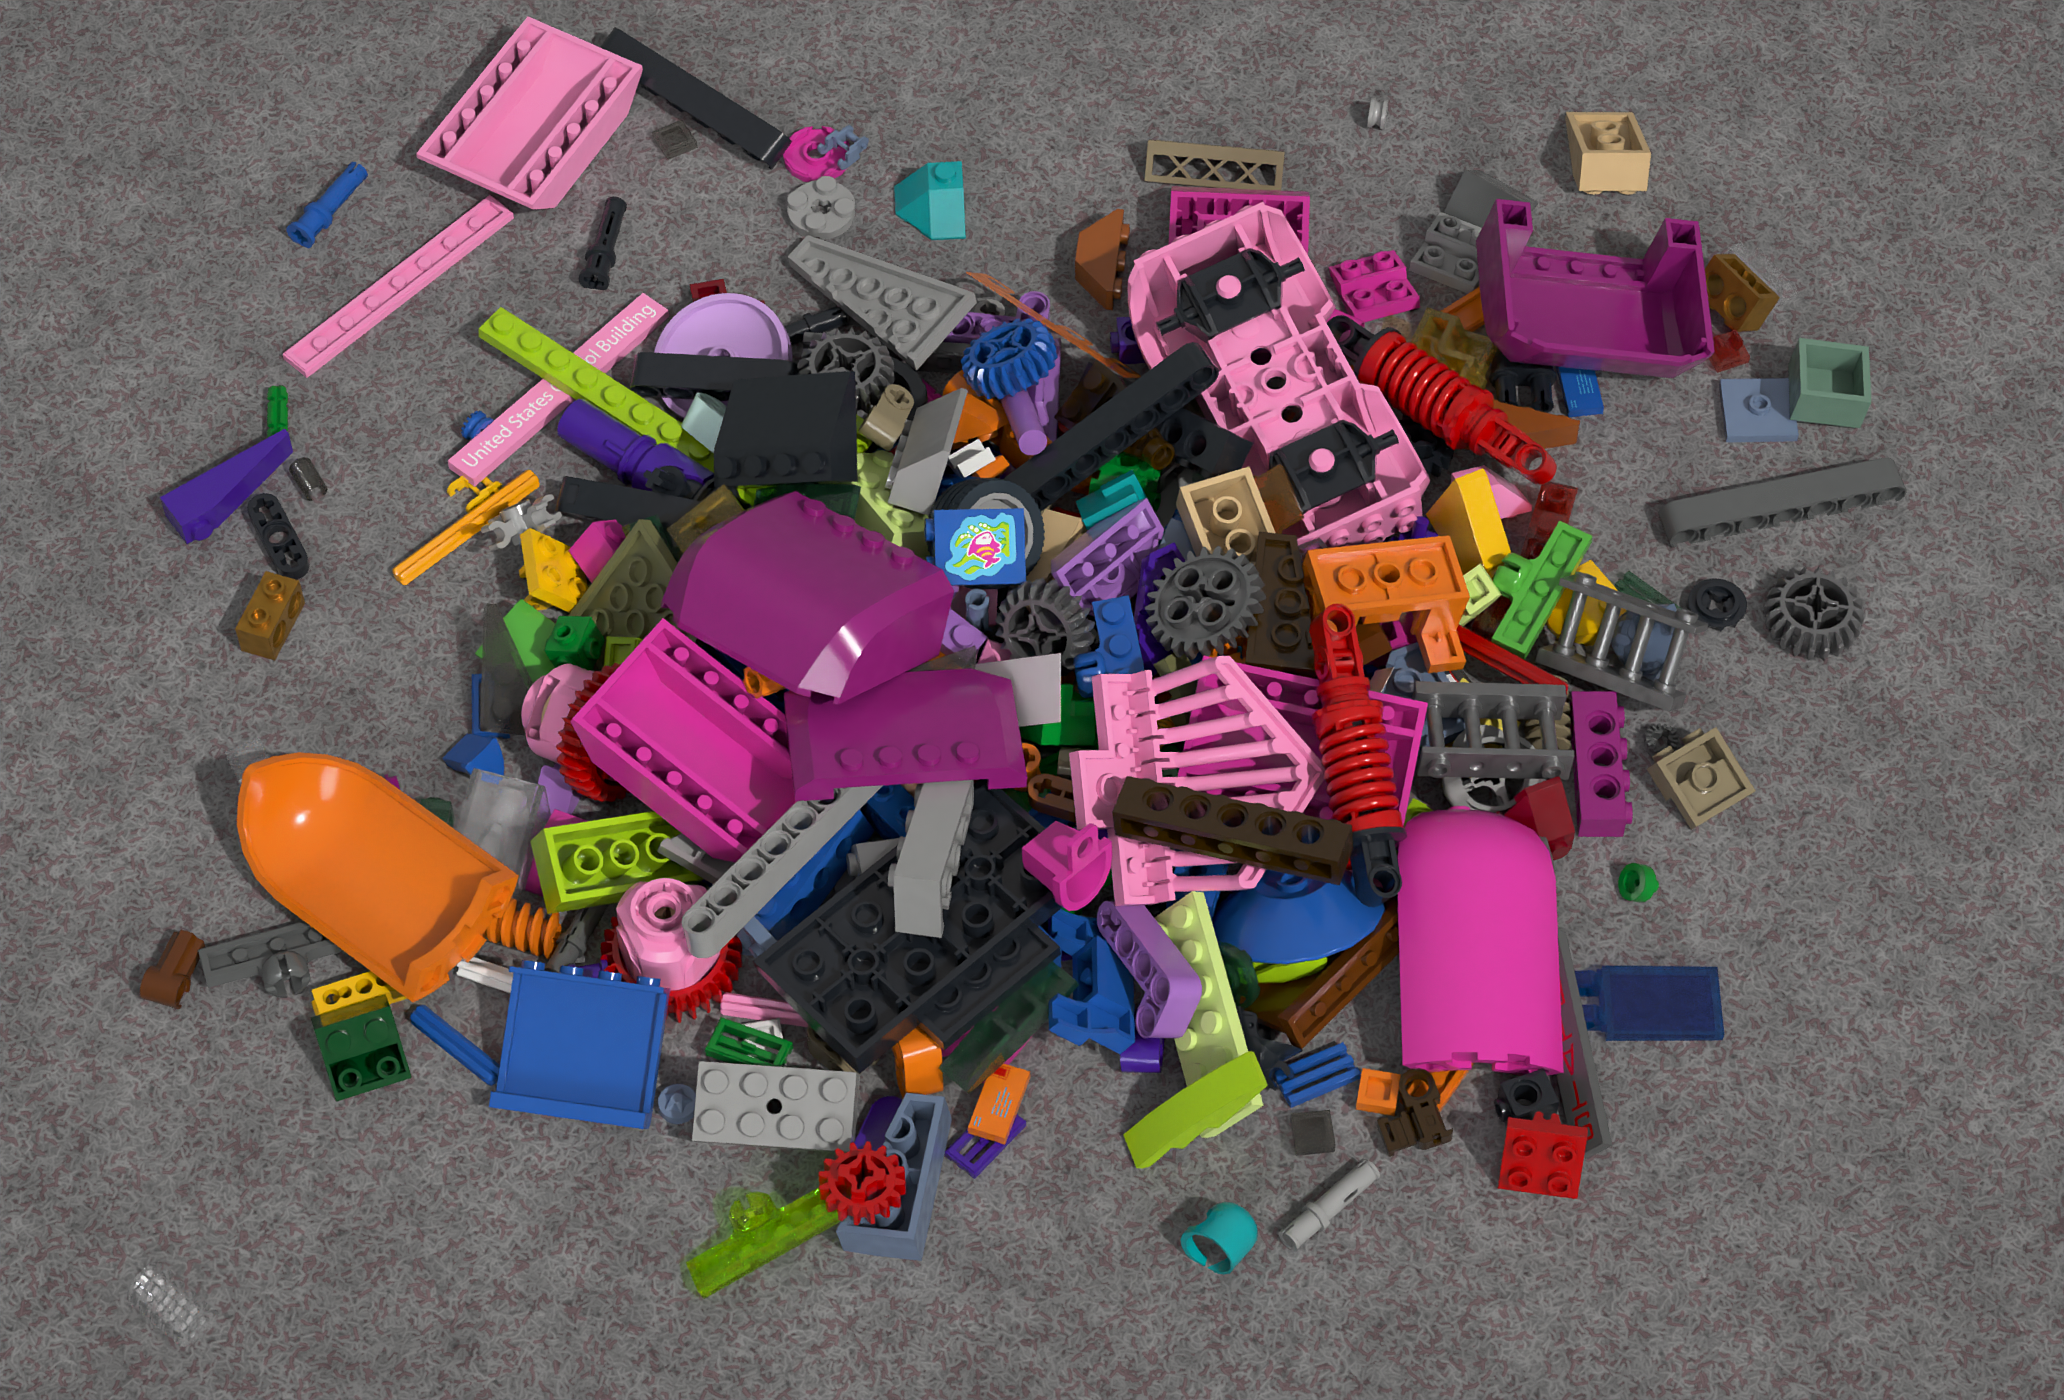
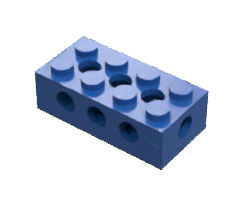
M860 809L754 916L777 941L819 908L846 871V854L852 853L851 846L858 843H866L874 833V829Z

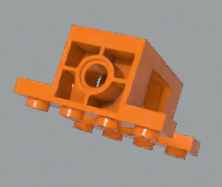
M1450 535L1299 552L1304 575L1305 592L1308 596L1311 622L1328 606L1336 603L1347 606L1353 612L1355 626L1360 617L1363 624L1398 621L1402 612L1411 611L1414 619L1410 631L1412 635L1416 636L1427 673L1462 670L1464 668L1466 659L1456 629L1470 595ZM1327 620L1328 626L1337 632L1336 625L1332 621Z

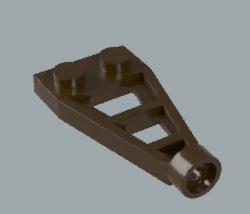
M1096 360L1054 418L1070 430L1128 387V385L1118 375ZM1155 427L1121 453L1142 460L1156 470H1161L1171 463L1175 451L1174 447L1162 437Z

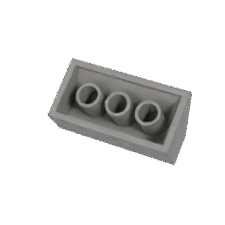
M960 388L916 409L913 421L906 419V425L901 433L885 484L886 488L892 489L888 503L925 515L930 514L951 452L967 396V389Z

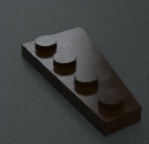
M1259 532L1255 567L1265 586L1261 589L1266 595V599L1259 602L1264 612L1253 614L1258 625L1249 626L1245 664L1294 675L1317 677L1314 666L1313 645L1309 633L1311 624L1308 596L1305 592L1296 535Z

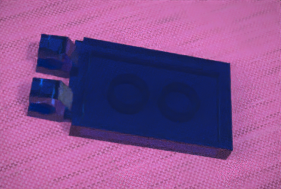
M1602 966L1596 972L1594 970L1575 971L1580 997H1598L1599 1006L1596 1004L1582 1005L1587 1031L1605 1032L1606 1041L1723 1040L1724 1038L1718 967Z

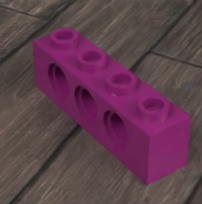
M1572 691L1569 703L1571 706L1569 717L1571 718L1572 750H1574L1572 765L1578 837H1623L1626 824H1632L1633 818L1632 802L1625 801V792H1629L1630 773L1628 769H1623L1622 760L1627 759V739L1620 738V728H1624L1625 722L1624 706H1618L1617 692ZM1594 731L1602 732L1603 734H1596ZM1595 763H1602L1606 766H1598ZM1597 795H1605V796H1607V797H1609V798H1608V799H1604V798L1598 797Z

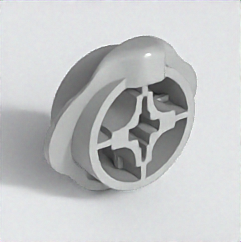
M1480 725L1483 748H1485L1484 744H1497L1505 747L1502 730L1491 725ZM1465 730L1458 735L1452 747L1467 748ZM1519 736L1520 749H1535L1529 741ZM1461 777L1442 778L1441 784L1444 796L1452 807L1467 806L1470 810L1492 813L1499 811L1504 815L1516 804L1514 797L1509 800L1504 784L1505 778H1496L1498 783L1496 785H1493L1491 780L1486 782L1483 780L1475 784L1474 781L1479 779L1476 777L1463 782ZM1522 779L1516 795L1524 788L1537 784L1539 779ZM1478 787L1487 788L1491 791L1494 798L1496 797L1499 806L1482 805L1474 801L1467 792Z

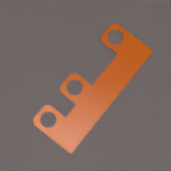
M966 272L1124 378L1141 377L1132 369L1130 370L1134 374L1115 363L1117 362L1127 367L1114 358H1105L1087 345L1093 344L1072 329L1063 325H1055L1008 294H1015V292L995 278L983 273ZM988 278H991V279L997 281L998 283H1000L1001 285H1003L1006 289H1004V288H1002V287L996 285L995 283H993V282H992L991 280H989ZM1067 330H1069V331H1071V332L1077 334L1078 336H1080V337H1081L1082 339H1084L1085 341H1082V340L1078 339L1077 337L1073 336V335L1070 334Z

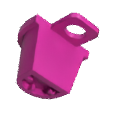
M1055 821L1022 847V861L1024 868L1053 892L1057 904L1068 911H1076L1089 904L1104 885L1111 868L1112 841L1106 837H1103L1101 840L1098 839V827L1092 823H1089L1079 831Z

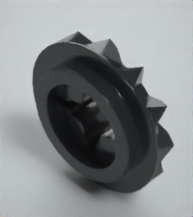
M1713 578L1701 581L1692 588L1688 597L1687 609L1699 615L1697 620L1708 623V627H1718L1721 632L1728 626L1735 628L1737 623L1744 619L1747 600L1742 590L1732 582ZM1711 600H1714L1716 603L1725 602L1723 611H1720L1718 608L1709 609Z

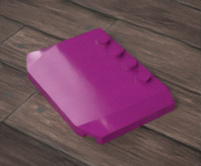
M972 668L904 672L839 705L833 704V696L812 691L810 697L796 694L791 690L784 693V711L795 801L834 799V788L987 779L988 789L1027 787V772L1011 679Z

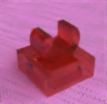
M1736 329L1713 337L1715 352L1709 357V360L1717 373L1749 363L1750 355Z

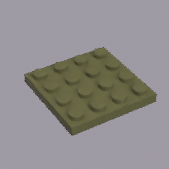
M638 520L568 615L591 616L605 639L601 655L597 659L593 671L601 672L602 667H604L607 636L644 639L662 618L700 648L705 644L700 639L678 628L672 621L673 612L669 608L661 607L662 598L678 563L651 520Z

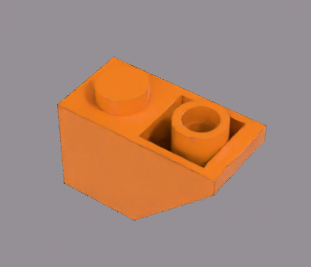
M967 392L951 450L968 445V439L975 437L981 442L997 437L999 435L997 430L1009 423L1007 416Z

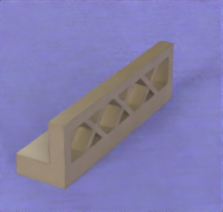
M1149 139L1144 181L1216 188L1281 191L1285 151ZM1154 154L1169 156L1177 168L1167 176L1152 175ZM1174 156L1188 158L1180 164ZM1193 158L1203 159L1211 169L1201 179L1192 178L1183 168ZM1208 159L1223 161L1214 167ZM1227 161L1237 162L1245 172L1235 182L1226 181L1217 171ZM1242 162L1257 164L1248 170ZM1261 164L1276 165L1275 185L1260 184L1251 173ZM1180 170L1186 178L1173 177V175ZM1215 173L1220 181L1207 180V178ZM1249 176L1254 184L1241 183V181Z

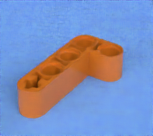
M917 1026L891 1048L895 1056L896 1079L902 1098H904L906 1093L930 1095L943 1091L941 1047Z

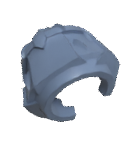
M1674 603L1655 604L1675 612L1677 610ZM1628 610L1618 618L1611 640L1616 655L1625 666L1641 615ZM1655 620L1640 671L1643 673L1642 676L1652 681L1660 678L1675 627Z

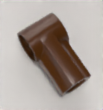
M185 930L173 932L157 965H152L146 970L140 985V997L171 1008L180 1009L182 1005H179V1002L184 992H189L191 986L190 977L200 960L198 950L206 948L204 941Z

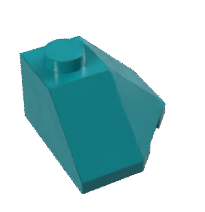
M962 161L926 163L894 186L896 216L915 226L930 240L966 239Z

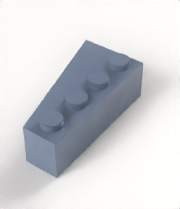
M913 1093L905 1094L885 1134L886 1140L883 1145L886 1146L887 1157L896 1154L899 1166H904L906 1194L900 1195L901 1206L899 1208L890 1206L889 1218L883 1217L880 1213L875 1215V1224L871 1225L867 1217H863L859 1225H854L853 1216L849 1215L845 1220L841 1221L836 1233L843 1251L922 1261L952 1121L945 1097Z

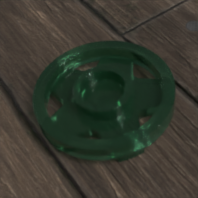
M1218 941L1235 1006H1241L1245 1010L1255 1002L1261 989L1258 985L1255 969L1251 963L1252 958L1245 950L1241 951L1232 944ZM1241 996L1246 998L1243 1003H1240Z

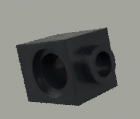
M1543 1068L1501 1082L1498 1097L1494 1100V1106L1501 1122L1507 1121L1508 1117L1533 1120L1537 1111L1542 1112L1543 1118L1549 1120L1553 1113L1557 1114L1559 1099ZM1526 1099L1529 1100L1532 1103V1105L1524 1106L1519 1104L1516 1100Z

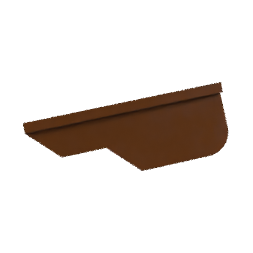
M1398 894L1384 903L1385 912L1382 914L1375 930L1351 948L1327 956V965L1322 971L1285 983L1243 984L1237 994V1005L1243 1007L1244 1011L1256 1013L1258 1023L1285 1033L1291 1045L1303 1049L1399 954Z

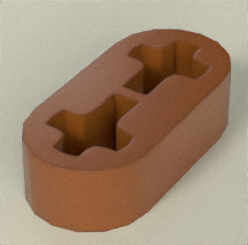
M1039 774L1033 777L1028 784L1029 805L1038 812L1076 823L1072 781L1051 774ZM1045 788L1051 790V793H1048L1045 798L1039 797V793H1042Z

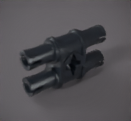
M1492 343L1488 349V357H1491L1489 381L1495 388V400L1518 406L1516 386H1529L1531 390V408L1540 411V403L1542 401L1543 412L1548 413L1554 408L1552 385L1556 381V372L1553 370V366L1510 362Z

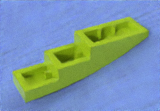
M1248 1051L1206 1074L1151 1111L1124 1133L1125 1141L1136 1168L1143 1169L1152 1166L1171 1148L1184 1149L1206 1128H1220L1266 1088L1268 1084L1255 1053Z

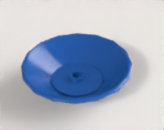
M1266 869L1255 888L1233 890L1221 900L1215 910L1212 924L1218 944L1227 953L1251 962L1292 964L1322 959L1351 948L1375 930L1382 914L1385 912V906L1383 903L1378 907H1368L1361 903L1355 893L1353 872L1345 870L1340 885ZM1374 884V886L1376 887V889H1377L1378 891L1382 892V891Z

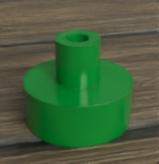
M1630 863L1620 873L1618 888L1624 899L1643 903L1649 900L1653 893L1658 890L1659 882L1656 879L1654 870L1650 866Z

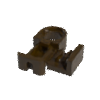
M1421 1068L1407 1070L1399 1081V1094L1405 1111L1400 1112V1118L1391 1121L1388 1120V1117L1377 1120V1128L1389 1157L1394 1156L1396 1151L1417 1145L1416 1141L1418 1140L1420 1149L1427 1150L1448 1143L1453 1139V1128L1446 1130L1437 1104H1440V1094L1432 1075ZM1414 1079H1420L1428 1085L1429 1089L1425 1095L1413 1097L1405 1089L1407 1083ZM1385 1125H1389L1394 1138L1393 1142H1391Z

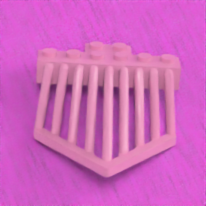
M1230 656L1210 658L1153 680L1151 670H1144L1133 674H1099L1092 676L1099 750L1075 751L1069 753L1077 830H1081L1089 823H1092L1098 827V830L1107 829L1108 839L1112 841L1111 871L1115 906L1154 905L1176 900L1175 892L1232 891L1255 888L1266 869L1243 864L1238 874L1176 876L1173 874L1172 867L1234 864L1237 862L1188 851H1175L1170 849V847L1116 836L1112 811L1126 777L1148 778L1162 784L1188 787L1194 791L1297 781L1291 791L1229 798L1249 803H1262L1272 808L1303 813L1324 780L1323 774L1325 769L1322 767L1321 760ZM1211 674H1216L1225 684V686L1155 704L1154 697L1157 694ZM1238 699L1248 711V713L1172 728H1157V720L1228 700ZM1261 726L1272 738L1264 741L1185 752H1160L1159 747L1160 745ZM1273 754H1286L1295 764V766L1193 777L1162 776V770Z

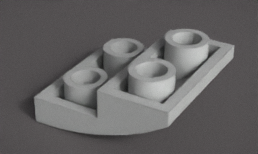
M1440 212L1427 230L1425 242L1412 259L1409 271L1467 294L1479 285L1476 239L1482 228Z

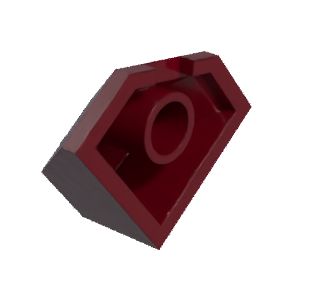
M1557 776L1524 788L1514 797L1516 804L1504 814V816L1533 829L1538 836L1546 837L1553 861L1561 859L1569 853L1570 849H1572L1575 835L1563 783L1560 777Z

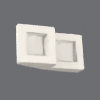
M977 439L949 455L947 464L957 476L964 479L996 459L990 448L985 449L981 441Z

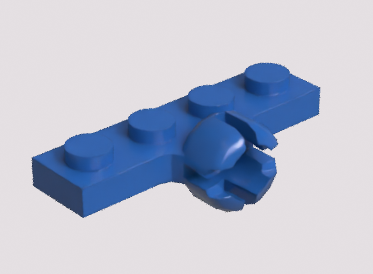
M1129 595L1092 602L1100 645L1095 651L1077 654L1074 657L1073 663L1078 690L1084 698L1094 697L1092 676L1099 674H1133L1144 671Z

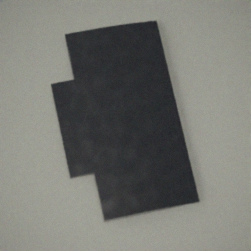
M980 779L973 784L974 805L965 843L961 845L957 876L952 875L951 901L948 910L942 909L944 922L942 938L895 932L894 887L888 886V873L891 863L897 864L898 862L896 846L753 960L755 968L858 1074L869 1067L917 1026L928 1034L941 1048L947 1049L1061 955L1060 946L1044 933L1039 926L1062 907L1055 902L1053 892L1024 868L1022 861V847L1046 828L1002 789H988L987 779Z

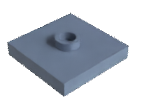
M1789 378L1720 379L1719 391L1726 442H1785L1798 440L1797 421L1790 420Z

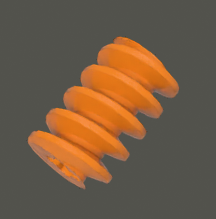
M511 898L502 918L494 916L482 936L484 938L487 936L488 940L492 943L502 941L503 946L509 948L516 945L517 950L522 952L530 948L531 954L540 956L544 953L546 959H549L557 947L556 940L561 934L559 912L552 913L550 918L546 920L544 907H539L533 916L531 915L530 903L526 902L519 912L517 911V900Z

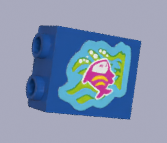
M1024 508L933 510L931 512V519H925V541L932 542V556H926L925 561L942 569L951 586L1021 585L1026 581Z

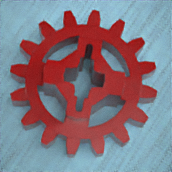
M866 1141L863 1149H857L854 1142L850 1143L849 1152L844 1153L839 1148L835 1149V1161L826 1158L824 1160V1171H820L818 1175L820 1199L825 1200L826 1210L832 1212L837 1209L838 1220L840 1221L846 1219L848 1215L853 1216L854 1225H859L863 1217H867L871 1225L875 1224V1215L879 1213L883 1217L889 1218L890 1206L899 1208L901 1206L900 1195L906 1194L904 1166H899L898 1156L894 1154L887 1157L886 1146L884 1145L878 1148L877 1151L872 1150L871 1142Z

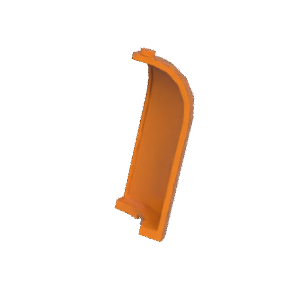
M297 752L273 756L252 763L245 769L242 775L238 796L237 829L243 855L256 880L275 900L411 1002L424 998L450 980L447 973L462 959L468 963L487 941L482 935L494 916L502 918L515 890L519 875L375 772L356 762L328 754Z

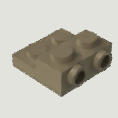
M1717 727L1705 734L1701 728L1695 730L1681 739L1685 746L1676 751L1673 750L1671 745L1652 756L1655 763L1647 768L1665 800L1667 801L1672 798L1691 830L1756 791Z

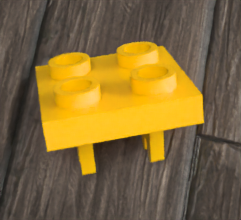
M532 528L527 529L520 534L524 565L519 569L520 578H527L529 595L524 601L531 606L534 605L536 610H544L556 606L571 613L588 589L586 574L568 551L571 548L570 546Z

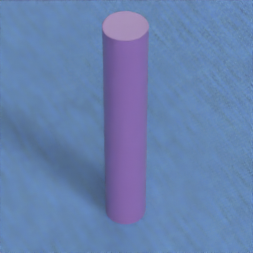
M1022 390L1017 392L1014 397L1009 394L1000 399L1019 449L1026 455H1036L1042 452L1047 445V437L1028 391Z

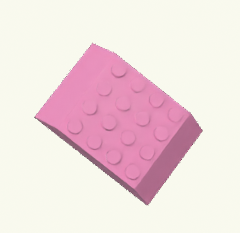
M527 16L416 153L417 158L533 210L555 208L627 117L643 71L642 65Z

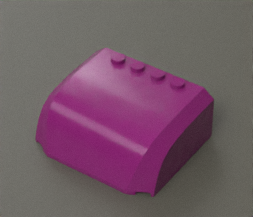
M1504 199L1495 200L1476 239L1480 294L1487 336L1510 362L1671 379L1702 364L1713 355L1715 350L1698 221L1665 218L1644 258L1636 259L1528 247L1526 244L1533 232L1530 202Z
M794 491L737 513L699 535L684 552L674 569L662 598L661 607L669 608L673 612L672 621L678 628L794 693L810 697L812 691L833 696V704L839 705L939 656L954 589L942 569L914 555V552L909 548L899 547L886 540L881 533L869 531L856 524L851 517L839 515L826 508L823 502L810 499Z

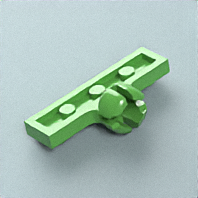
M1559 521L1541 554L1536 559H1527L1514 552L1508 553L1502 559V562L1505 564L1504 566H1498L1493 582L1502 596L1508 598L1512 604L1492 637L1493 643L1524 660L1526 659L1566 589L1559 585L1560 579L1574 575L1592 543V535Z

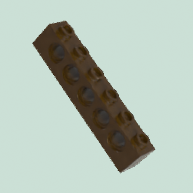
M1127 776L1112 811L1116 836L1335 885H1340L1353 850L1352 825L1342 823L1341 821L1308 816L1298 811L1276 809L1262 803L1235 800L1225 795H1213L1194 791L1184 786L1176 787L1162 784L1148 778L1140 779Z

